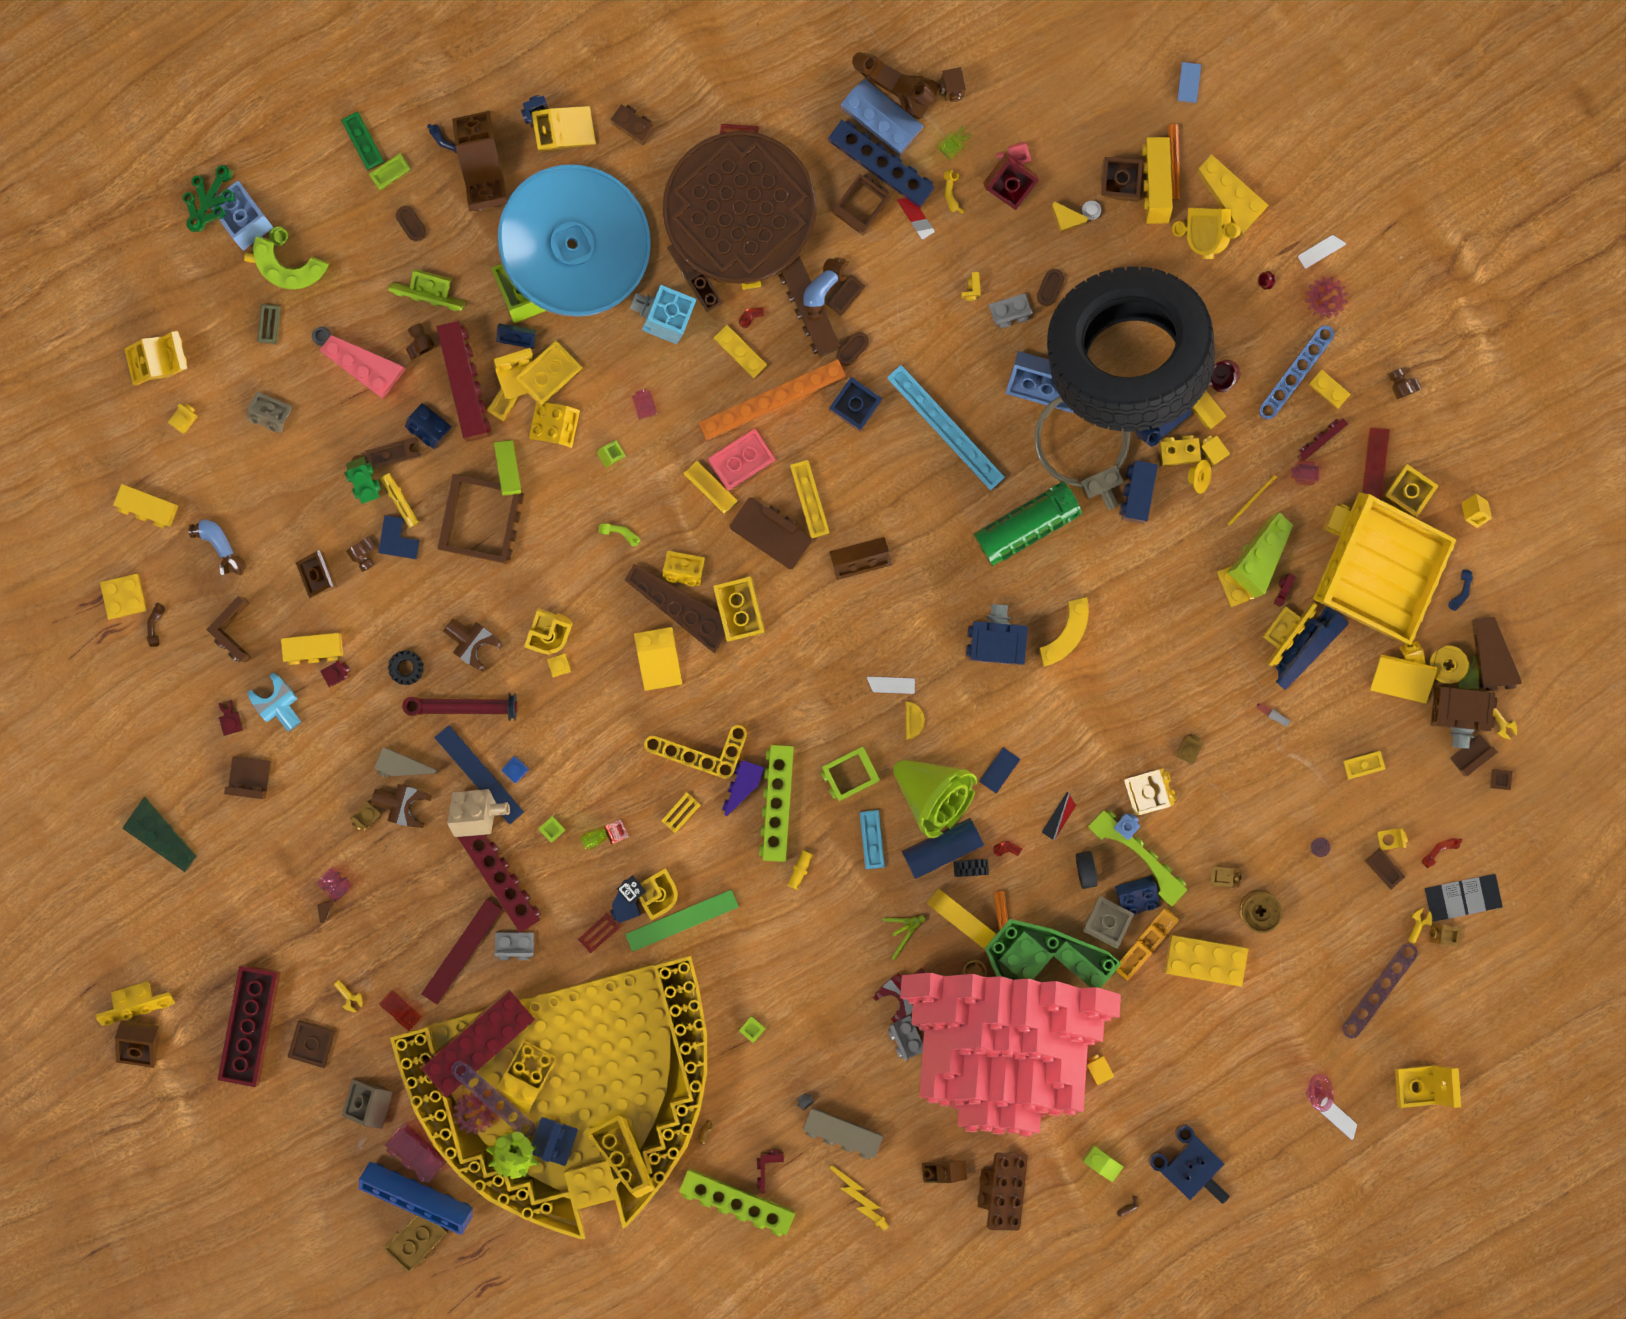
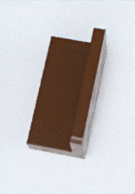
M1478 735L1470 742L1469 749H1460L1450 759L1463 776H1469L1498 752L1493 746H1489L1481 735Z

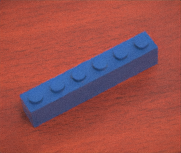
M369 1162L359 1178V1190L459 1235L464 1233L473 1218V1207L468 1203L457 1201L448 1194L437 1192L434 1188L426 1187L415 1179H408L397 1171L388 1170L381 1164Z

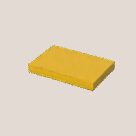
M555 340L521 371L514 380L542 406L583 367Z
M1381 654L1370 690L1426 704L1437 673V667Z

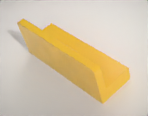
M1206 390L1200 400L1191 408L1208 431L1226 418L1224 412Z
M698 461L687 471L683 472V475L724 515L738 502Z

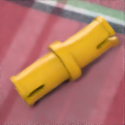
M802 850L796 866H793L794 871L787 886L798 890L803 876L808 872L806 870L814 855Z

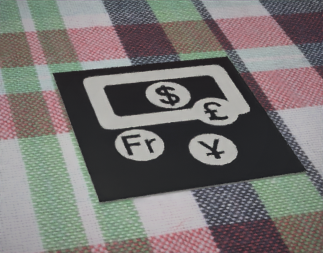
M633 875L617 888L630 905L646 892Z

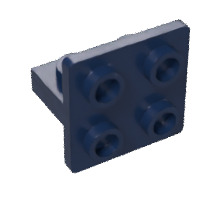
M1152 876L1115 886L1121 907L1134 913V915L1160 907L1157 886Z
M542 1117L532 1146L537 1147L532 1155L542 1158L543 1161L565 1166L578 1129Z

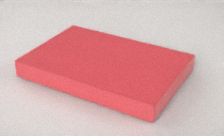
M754 428L707 458V461L726 490L729 491L775 462L776 459Z

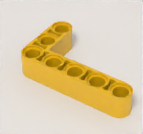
M735 725L731 728L721 758L657 736L646 738L644 747L648 752L726 779L730 778L735 771L747 737V731L741 725ZM736 728H741L744 732V736L741 739H736L733 736V731ZM651 739L658 741V747L655 750H651L648 747V742ZM669 745L676 747L677 752L674 756H668L666 753V748ZM728 747H736L738 752L735 757L727 755ZM689 751L695 755V759L691 763L684 760L685 753ZM705 758H710L713 761V766L710 769H705L702 766V761ZM727 764L731 767L729 775L721 774L720 768L722 765Z

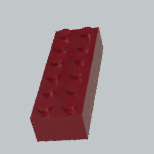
M459 321L436 326L463 439L469 442L489 437V432L492 430L489 420L484 416V413H487L485 402L480 399V395L483 393L480 383L475 378V376H478L476 365L474 362H471V357H474L472 347L466 341V339H469L467 327Z
M249 965L239 966L217 1080L251 1087L259 1086L281 971Z
M506 990L420 1065L419 1069L438 1091L447 1098L534 1022L535 1019L511 990Z

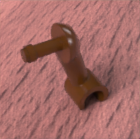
M159 603L155 604L147 621V641L150 647L159 646V636H155L154 628L156 621L165 612V607Z

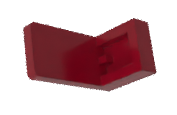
M769 1149L768 1153H761L760 1158H757V1169H761V1177H757V1189H761V1194H765V1163L784 1162V1152H780V1149Z

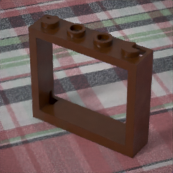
M453 474L437 549L507 564L508 560L511 561L513 549H510L511 542H515L517 531L514 530L515 523H519L520 520L519 504H523L524 501L522 489L520 494H513L501 556L448 546L461 482L501 490L500 483Z

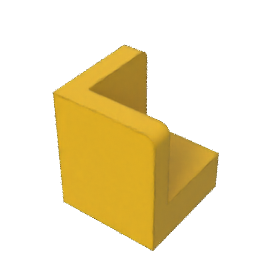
M1477 493L1461 503L1465 521L1476 528L1492 519L1488 501Z

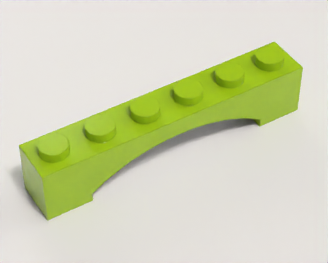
M1102 810L1087 827L1100 840H1103L1104 837L1123 843L1135 851L1152 871L1157 882L1158 895L1172 907L1187 891L1184 887L1186 883L1179 876L1175 878L1171 875L1172 870L1165 863L1161 865L1157 861L1159 857L1153 851L1147 852L1143 848L1145 844L1137 836L1127 840L1114 829L1117 824L1115 821L1117 817L1110 810L1107 812Z

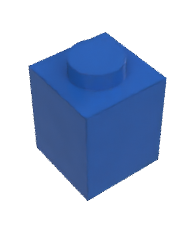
M514 756L501 771L514 783H518L530 769Z

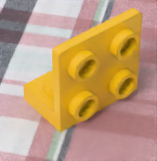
M531 348L496 358L493 361V366L506 400L527 394L514 378L532 362L533 354Z
M536 402L529 439L556 443L572 448L580 410L551 403H544L540 406Z

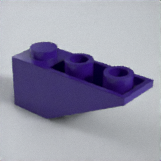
M743 760L741 764L737 763L734 771L737 777L735 782L731 781L728 790L731 793L730 799H725L722 808L725 811V816H728L759 785L764 767Z

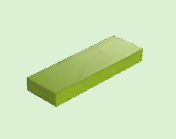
M513 440L494 442L502 496L520 494L521 486Z

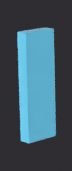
M879 810L860 812L865 869L883 868L885 865Z

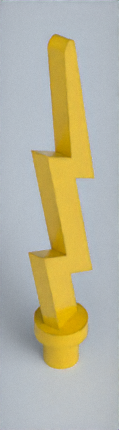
M831 1165L829 1167L830 1170L849 1186L839 1189L864 1205L865 1207L856 1209L876 1222L875 1225L885 1231L889 1227L884 1221L885 1218L872 1211L880 1207L857 1192V1190L864 1189Z

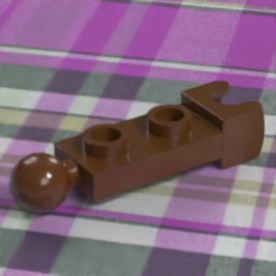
M417 438L365 450L367 456L365 460L367 463H371L373 469L418 459L422 455L419 452H411V447L418 443ZM356 455L352 458L351 461L361 458L363 456Z

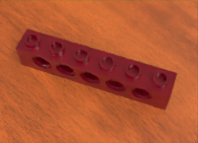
M489 834L457 837L519 933L540 921V911L535 905L532 907L528 901L531 899L525 889L521 890L518 885L520 883L515 873L511 875L507 869L510 867L504 857L500 858L497 853L499 851L494 841L490 842L487 838ZM478 839L482 840L485 844L484 849L481 851L475 848V842ZM487 856H493L495 859V864L492 867L487 866L485 863ZM498 872H503L506 876L503 883L496 880ZM508 888H513L516 891L515 898L510 899L507 897L506 891ZM519 904H523L527 908L524 915H520L517 912Z

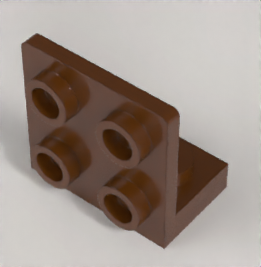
M233 756L229 786L225 787L224 794L266 799L271 761Z

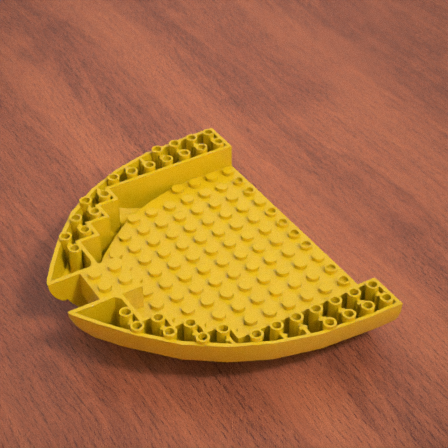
M691 956L653 963L519 1000L534 1017L535 1021L447 1098L438 1091L419 1069V1066L483 1010L436 1022L390 1037L397 1065L413 1110L435 1149L458 1176L491 1203L527 1221L578 1239H585L582 1208L615 1200L624 1229L644 1209L664 1184L688 1147L701 1110L707 1077V1030L699 985ZM523 1040L557 1057L528 1114L494 1096L500 1081ZM619 1115L626 1119L655 1188V1190L639 1198L629 1192L616 1172L585 1133ZM542 1117L578 1129L565 1166L554 1162H546L542 1158L532 1155L539 1162L538 1165L530 1166L525 1177L522 1176L511 1179V1176L504 1178L503 1174L502 1176L499 1175L493 1166H488L493 1161V1156L486 1149L487 1147L495 1146L496 1139L499 1136L518 1131L523 1133L532 1144Z

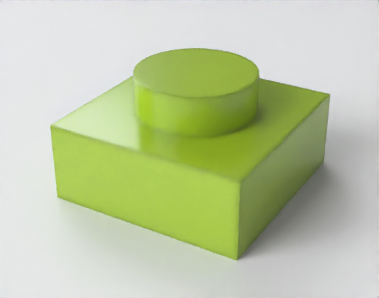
M554 816L539 828L541 833L551 843L566 830Z
M751 1016L739 1029V1032L754 1043L766 1028Z

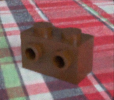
M961 67L942 71L939 89L941 96H945V101L957 102L962 100L961 97L965 95L966 87Z
M621 104L610 119L611 123L644 145L654 130L653 125H651L652 121L645 116L639 117L635 114L637 111L631 106L627 105L625 107Z

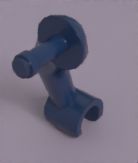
M427 125L429 133L439 146L457 153L455 144L444 139L438 125Z
M1462 570L1461 580H1464L1463 589L1458 596L1449 602L1448 606L1451 610L1456 611L1468 598L1473 579L1472 571Z

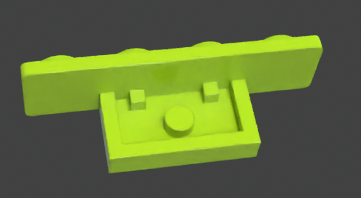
M417 269L413 270L410 286L392 282L388 291L393 292L396 296H409L415 301L424 300L430 302L431 305L446 306L453 311L463 310L466 305V301L448 296L451 278Z

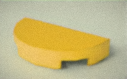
M906 701L907 740L920 734L924 728L925 718L919 706Z

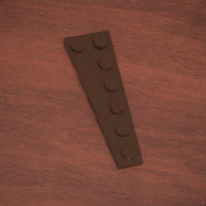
M633 564L625 581L709 650L716 653L725 637L720 612Z

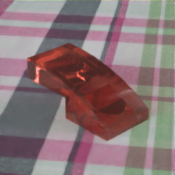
M393 990L379 1003L384 1010L392 1015L408 1031L422 1017Z

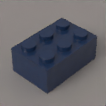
M1135 460L1127 467L1126 477L1129 478V481L1124 485L1122 496L1126 497L1125 502L1120 505L1119 515H1122L1121 520L1145 524L1148 521L1158 464Z

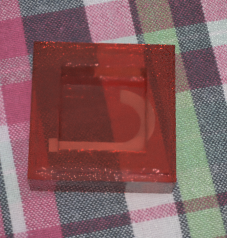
M622 820L604 826L610 844L628 838Z

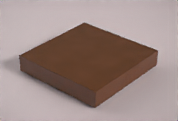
M298 1020L287 1058L325 1068L336 1031Z

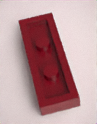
M1344 418L1340 421L1335 419L1328 425L1330 429L1327 432L1323 433L1321 431L1313 438L1315 442L1310 446L1307 443L1298 450L1300 454L1297 458L1301 462L1305 461L1348 423Z

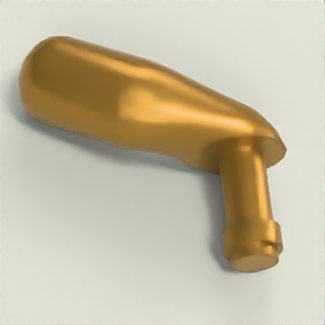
M711 1120L706 1121L700 1132L699 1143L702 1145L706 1144L707 1135L713 1128Z

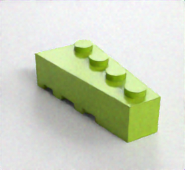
M1280 512L1266 520L1227 572L1255 598L1266 593L1293 527V524Z

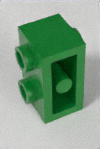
M364 456L346 463L347 471L344 473L348 483L352 482L354 486L352 492L355 499H359L361 504L379 498L381 487L378 480H374L372 476L374 471L371 463H367Z

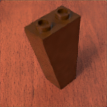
M1495 617L1472 620L1480 688H1485L1486 691H1495L1497 686H1505V689H1514L1516 684H1522Z

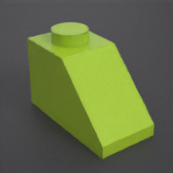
M1094 1144L1091 1145L1081 1159L1085 1164L1111 1182L1116 1179L1124 1168L1123 1165Z

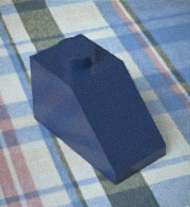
M618 891L612 904L613 909L610 910L613 920H617L619 924L640 916L641 913L637 902L634 901L630 905Z

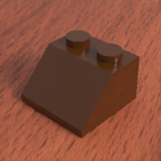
M121 1020L115 1036L116 1062L154 1068L159 1043V1026Z

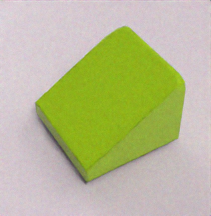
M617 440L601 447L597 451L605 468L626 457Z

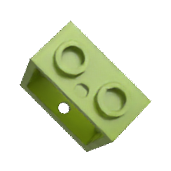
M863 746L823 766V771L820 772L824 781H829L832 787L829 791L833 799L837 798L838 801L880 781ZM858 754L871 780L841 795L828 769Z

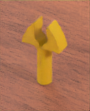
M1493 709V716H1495V720L1500 726V731L1496 734L1510 740L1511 738L1506 734V728H1510L1513 734L1517 735L1516 722H1506L1499 711Z
M1424 908L1416 910L1411 915L1412 918H1415L1416 924L1408 939L1410 943H1416L1424 925H1432L1430 911H1428L1426 918L1422 921L1420 914Z
M340 980L334 983L335 988L346 999V1004L342 1006L344 1009L357 1012L352 1007V1001H356L360 1007H363L360 993L352 995Z

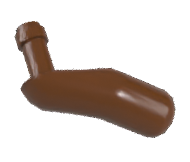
M1137 1196L1132 1197L1133 1205L1125 1206L1117 1211L1119 1217H1123L1138 1208Z

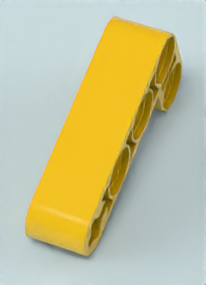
M939 888L927 901L930 907L984 949L997 935Z

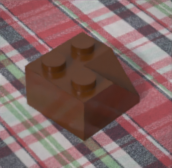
M1104 157L1101 195L1116 200L1138 202L1140 199L1143 160Z

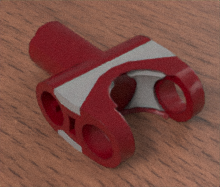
M919 968L914 974L925 973V971ZM899 972L885 982L872 997L877 1001L881 997L892 995L899 1000V1009L890 1019L893 1023L913 1012V1004H909L908 1000L900 998L902 976Z

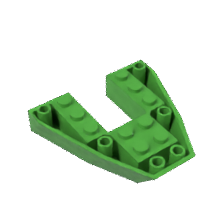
M1009 919L985 947L996 977L1002 976L1012 980H1033L1054 956L1090 988H1101L1122 964L1108 951L1056 930Z

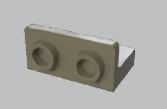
M256 392L247 409V419L254 424L267 427L270 431L282 433L284 424L292 411V406Z

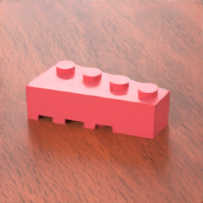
M332 335L319 350L382 399L385 398L406 370L405 367Z

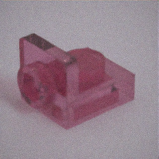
M646 389L636 391V395L632 396L639 420L658 415L651 391L647 392Z

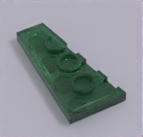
M146 797L141 800L122 828L184 872H187L197 857Z

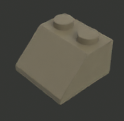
M352 1079L342 1116L363 1126L382 1129L393 1091L378 1085Z

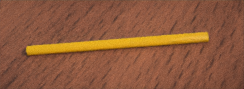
M1275 474L1227 523L1229 527L1277 478Z

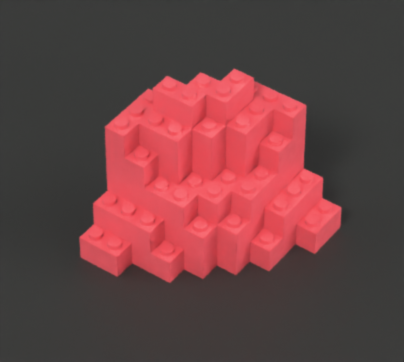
M934 973L902 975L900 998L908 1000L909 1004H913L911 1025L918 1026L919 1030L924 1031L919 1098L927 1099V1103L940 1102V1106L951 1107L952 1105V1109L959 1110L958 1126L965 1128L967 1132H977V1129L988 1132L993 1130V1134L1003 1135L1004 1131H1007L1010 1134L1020 1133L1022 1137H1032V1134L1040 1133L1041 1117H1046V1114L1060 1116L1061 1113H1064V1115L1073 1116L1076 1112H1083L1088 1045H1095V1042H1103L1104 1021H1111V1018L1120 1017L1121 994L1097 987L1078 988L1058 981L1012 980L1002 976L983 977L976 974L941 976Z

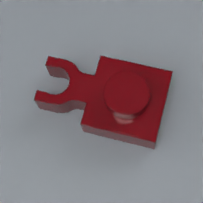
M1287 574L1286 577L1282 576L1278 584L1280 587L1279 593L1273 604L1279 607L1283 605L1296 576L1292 574Z
M232 700L228 701V709H224L223 704L218 703L220 710L224 713V716L219 717L224 736L243 731L239 713L232 712Z

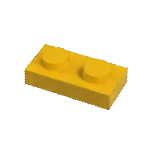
M1320 370L1308 384L1336 409H1339L1351 395L1323 370Z
M1381 751L1342 761L1348 780L1386 769Z

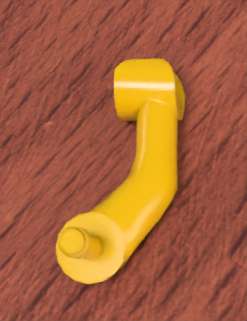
M947 170L944 172V178L947 180L945 198L951 212L957 210L962 214L964 210L958 207L959 203L956 202L953 196V181L958 180L959 174H952L953 170Z

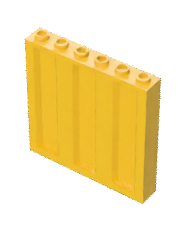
M1359 492L1313 599L1398 642L1411 645L1416 637L1419 625L1423 621L1425 611L1431 602L1435 588L1439 584V579L1446 567L1450 553L1454 549L1456 539L1370 494Z

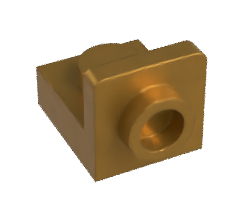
M1193 734L1184 736L1175 757L1194 764L1204 743L1200 742V737Z
M366 801L350 819L353 821L352 825L357 830L367 831L382 813Z
M1212 866L1211 886L1239 887L1242 881L1240 868Z
M1432 923L1429 931V942L1459 947L1461 928Z

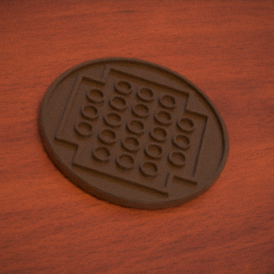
M733 131L705 139L695 145L680 159L666 184L663 198V218L673 247L691 268L716 281L731 284H748L762 281L778 274L791 265L801 254L814 228L816 197L808 171L789 148L763 134Z

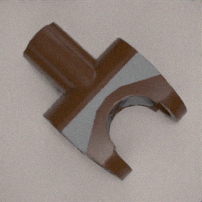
M453 618L443 630L445 634L459 643L453 653L467 664L484 672L486 667L481 664L477 657L478 649L484 644L493 645L498 649L503 647L492 633L477 622L469 630Z
M398 784L395 794L375 789L371 805L390 810L387 820L389 822L403 826L423 828L425 823L417 821L418 819L412 816L410 808L416 800L425 799L431 801L432 795L417 788Z

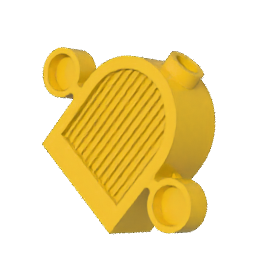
M1188 208V223L1184 221L1175 222L1172 226V232L1177 237L1187 235L1189 246L1194 252L1202 255V259H1214L1215 254L1225 250L1230 238H1237L1240 235V226L1237 223H1231V209Z

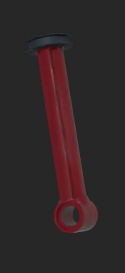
M509 693L508 699H423L408 697L403 701L402 709L409 716L423 714L508 715L509 721L511 718H514V721H516L518 702L516 693L514 695ZM412 701H415L418 706L414 712L409 709V704Z

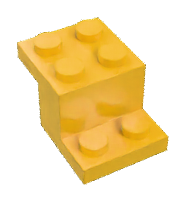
M178 331L170 332L163 337L141 339L124 348L133 385H140L153 379L169 378L187 369V361L183 354L182 340L179 337Z

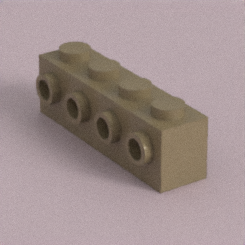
M813 1107L810 1108L803 1126V1131H806L805 1135L815 1139L819 1136L824 1138L823 1142L833 1146L837 1143L842 1145L841 1149L851 1153L855 1150L860 1152L859 1156L869 1160L870 1157H876L883 1139V1134Z

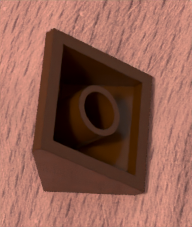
M316 551L296 562L309 598L337 588L323 551Z

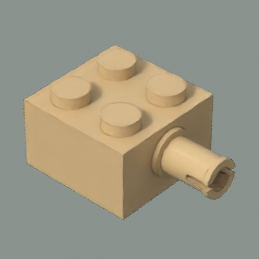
M489 789L452 793L447 824L454 837L491 834L494 816L509 815L510 807L508 802L496 804Z

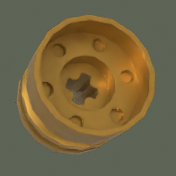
M1256 889L1248 892L1242 898L1239 913L1243 922L1250 930L1257 933H1267L1273 931L1280 924L1283 910L1280 902L1272 893ZM1261 905V907L1265 910H1263L1262 914L1259 915V913L1255 910H1257L1258 906Z

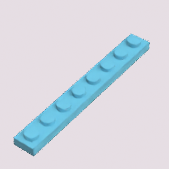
M902 365L887 377L890 383L990 491L1005 478Z

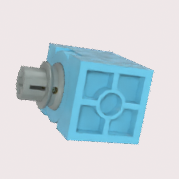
M660 285L654 297H650L649 294L645 297L636 293L630 309L639 312V317H645L646 320L641 331L677 345L685 331L697 299Z

